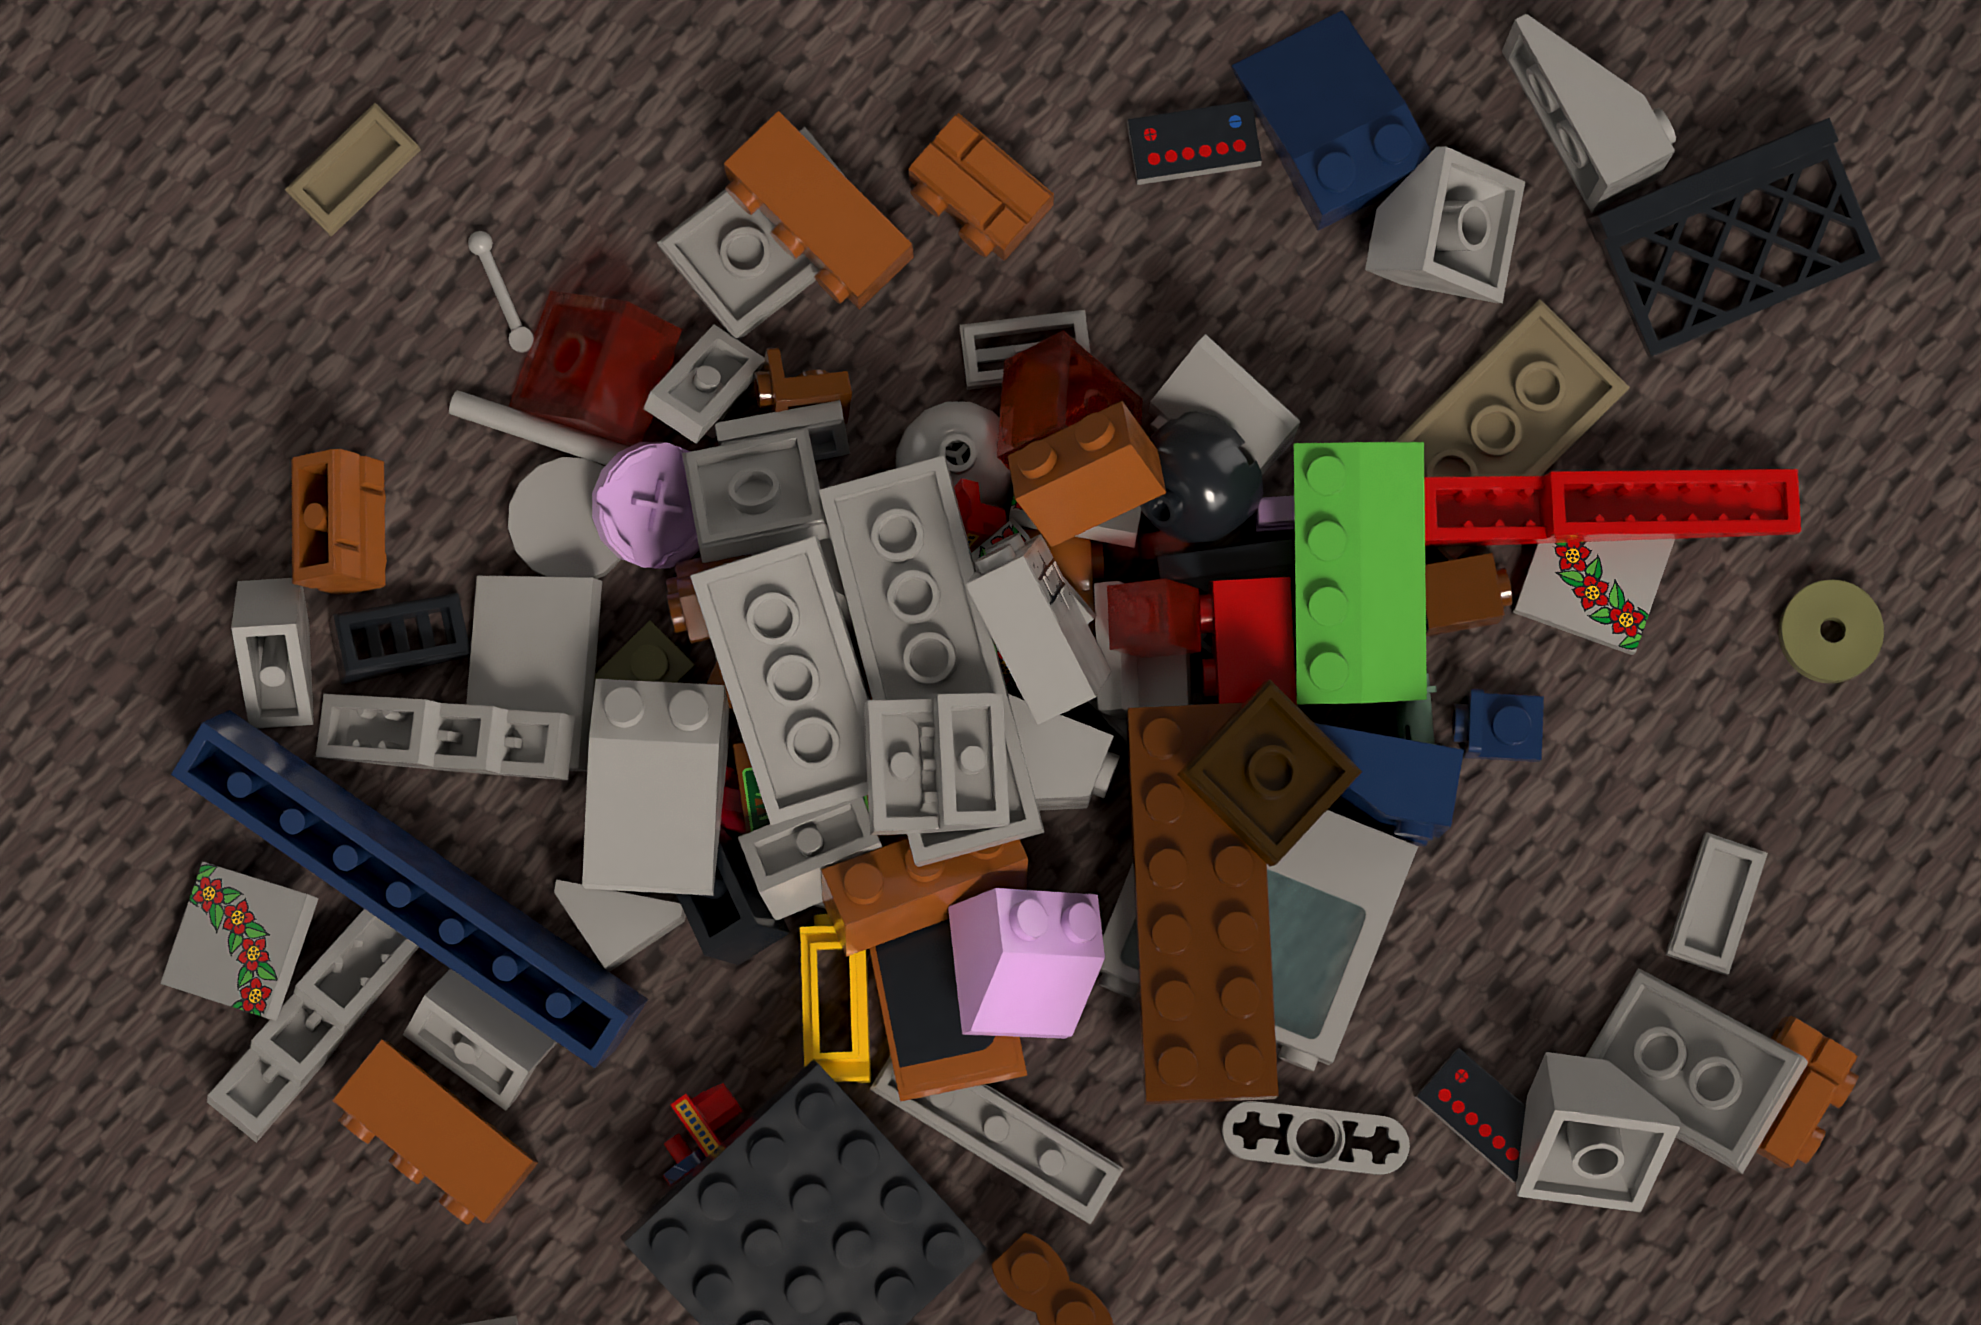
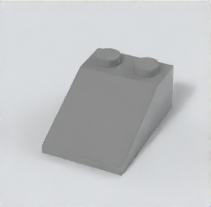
M1525 14L1515 19L1502 53L1591 213L1657 180L1675 152L1672 143L1676 141V136L1666 114L1660 108L1652 110L1642 93L1529 15Z
M596 679L588 747L582 877L584 889L713 896L731 726V714L725 685Z

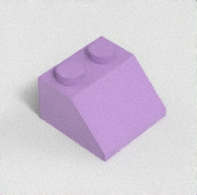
M994 888L949 906L962 1034L1061 1039L1072 1036L1105 959L1098 895Z

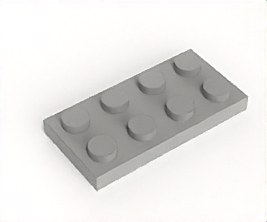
M818 535L692 574L690 577L770 825L868 795L864 704L870 698Z

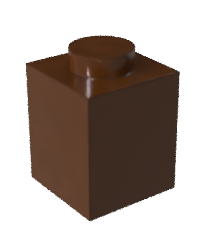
M1493 553L1425 565L1426 637L1499 624L1505 616L1504 606L1512 605V592L1506 568L1496 569Z

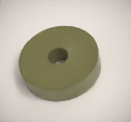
M1823 580L1806 586L1788 602L1779 622V642L1785 658L1797 672L1817 682L1839 683L1856 677L1874 662L1883 644L1884 624L1878 606L1864 590L1846 581ZM1824 621H1834L1841 627L1842 637L1839 642L1831 643L1822 637L1820 628Z

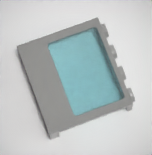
M1327 810L1277 865L1271 867L1267 865L1276 1044L1282 1046L1278 1055L1280 1059L1310 1071L1315 1070L1318 1061L1327 1065L1334 1062L1418 846ZM1132 863L1103 936L1105 959L1099 973H1102L1098 984L1113 992L1134 999L1139 988Z

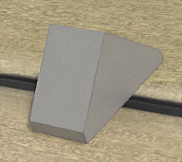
M556 880L555 895L608 972L685 922L686 915L680 903L613 890L584 889L582 884Z

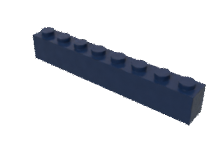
M231 710L208 719L201 724L171 773L173 777L593 1068H596L617 1049L649 1000Z

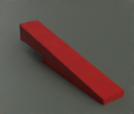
M1798 469L1549 472L1544 476L1424 477L1425 548L1796 535L1801 532Z

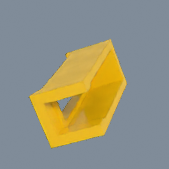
M828 914L814 915V926L800 927L804 1067L815 1059L835 1082L871 1083L867 949L849 956L852 1052L820 1053L817 950L843 948Z

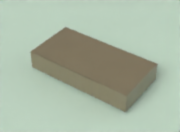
M374 103L306 168L285 191L331 237L421 149Z

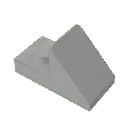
M713 325L650 392L643 409L694 443H697L705 434L715 438L717 436L715 423L728 420L753 382L754 372H759L763 367L765 358L716 325Z

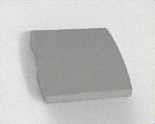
M1003 693L937 694L934 699L868 700L864 704L870 835L960 831L1001 827L1010 824Z

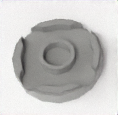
M561 457L537 466L519 483L509 504L508 530L517 554L534 572L542 575V577H593L598 579L606 576L621 560L601 541L592 519V493L601 470L605 466L585 458Z

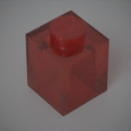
M1168 579L1107 586L1110 650L1140 658L1201 652L1199 588Z

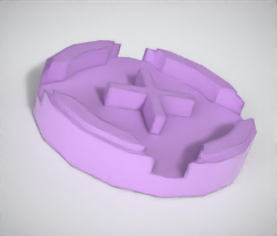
M639 442L618 452L601 470L592 493V519L601 541L617 558L643 568H671L675 566V563L691 559L699 551L682 453L690 451L667 442Z

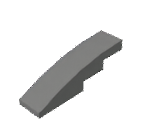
M324 694L316 757L444 771L568 780L575 716L558 712L507 710L495 706L438 703L426 699Z
M364 909L295 985L294 994L281 1007L277 1021L270 1019L251 1040L250 1049L208 1094L207 1103L257 1143L325 1064L419 946Z

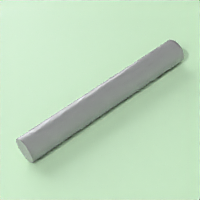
M458 390L454 393L449 406V414L603 465H607L618 452L629 447Z

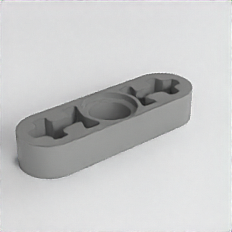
M1247 1101L1233 1107L1226 1114L1221 1127L1222 1139L1226 1148L1233 1155L1244 1160L1383 1175L1397 1170L1405 1162L1410 1148L1406 1130L1398 1121L1390 1117L1257 1101ZM1247 1112H1254L1258 1114L1260 1125L1279 1128L1278 1114L1291 1115L1292 1119L1285 1135L1288 1155L1276 1154L1274 1152L1279 1141L1275 1139H1259L1255 1144V1149L1252 1150L1243 1148V1137L1233 1135L1232 1128L1234 1123L1244 1122ZM1310 1119L1322 1120L1331 1128L1334 1141L1330 1151L1324 1156L1310 1157L1304 1154L1298 1147L1296 1141L1297 1131L1305 1121ZM1342 1122H1354L1356 1124L1352 1132L1354 1137H1372L1376 1127L1386 1128L1387 1139L1397 1141L1396 1153L1386 1154L1383 1164L1372 1163V1152L1352 1148L1350 1149L1352 1162L1339 1161V1156L1345 1144V1132Z

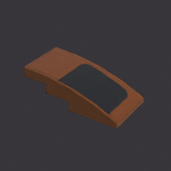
M907 834L878 835L883 847L908 838ZM950 919L869 948L900 1102L1027 1076L1020 1037L962 1034Z

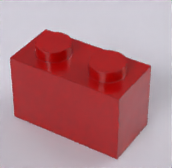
M1290 577L1209 581V594L1198 595L1200 633H1211L1212 658L1201 659L1203 697H1214V704L1244 703L1263 682L1270 679L1297 706Z

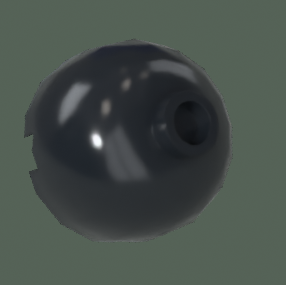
M1197 411L1186 412L1178 419H1170L1149 437L1158 450L1166 493L1140 505L1150 522L1161 532L1172 539L1185 543L1217 541L1231 533L1257 511L1263 496L1261 469L1257 460L1249 466L1246 457L1239 450V447L1245 441L1236 430L1217 417Z

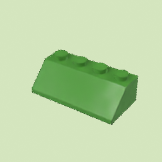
M1424 442L1294 443L1297 704H1352L1427 700Z

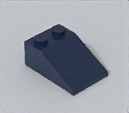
M1343 10L1231 65L1249 101L1252 100L1253 110L1317 231L1389 196L1431 153L1405 101Z
M1314 723L1362 771L1339 796V800L1376 827L1391 829V836L1416 846H1427L1428 841H1432L1433 837L1440 838L1451 827L1464 750Z

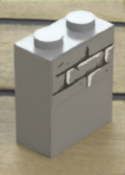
M1016 533L985 549L986 555L975 561L978 569L965 586L1036 724L1039 725L1095 698L1110 675L1111 669L1043 536L1039 534L1024 542L1020 533Z

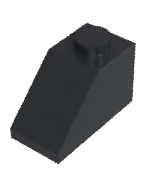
M720 825L713 896L676 895L704 956L740 965L789 935L790 931L784 918L779 920L773 918L759 894L744 853Z

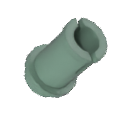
M1427 674V700L1393 702L1396 738L1437 745L1434 739L1431 693L1437 692V687L1430 686L1429 674Z

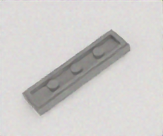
M890 1055L870 1088L877 1095L1089 1225L1094 1220L1124 1168L986 1084L900 1102Z

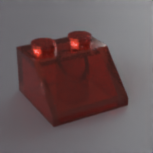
M550 291L534 335L533 345L528 351L508 407L623 445L633 446L642 442L645 432L653 419V415L643 408L650 392L666 376V373L672 366L674 351L682 329L628 301Z
M1061 331L1004 360L997 458L1010 470L1009 455L1023 449L1034 441L1042 440L1081 421L1090 414L1098 413L1123 401L1141 426L1143 399L1065 331Z

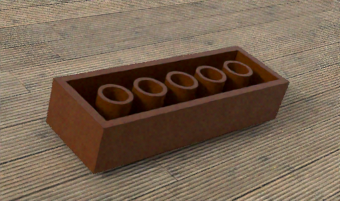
M1243 703L1135 707L1127 709L1126 725L1144 1105L1265 1100L1278 1097L1267 864L1177 775Z

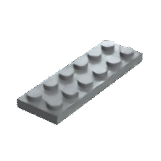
M944 455L819 490L872 700L934 699L937 694L1003 693L1010 824L1008 826L972 830L907 834L914 863L917 867L1044 833L995 642L965 586L976 570L949 467Z

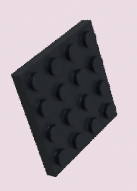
M815 1059L805 1066L620 1236L623 1243L700 1325H906L987 1250L982 1242Z

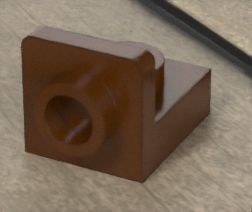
M779 347L766 349L763 371L754 372V391L758 410L768 409L769 413L840 400L844 423L848 424L852 397L848 371L829 373L825 370H809L796 377L785 378Z

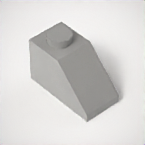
M292 578L238 581L231 629L248 723L255 728L313 725L310 629L303 586L292 584Z

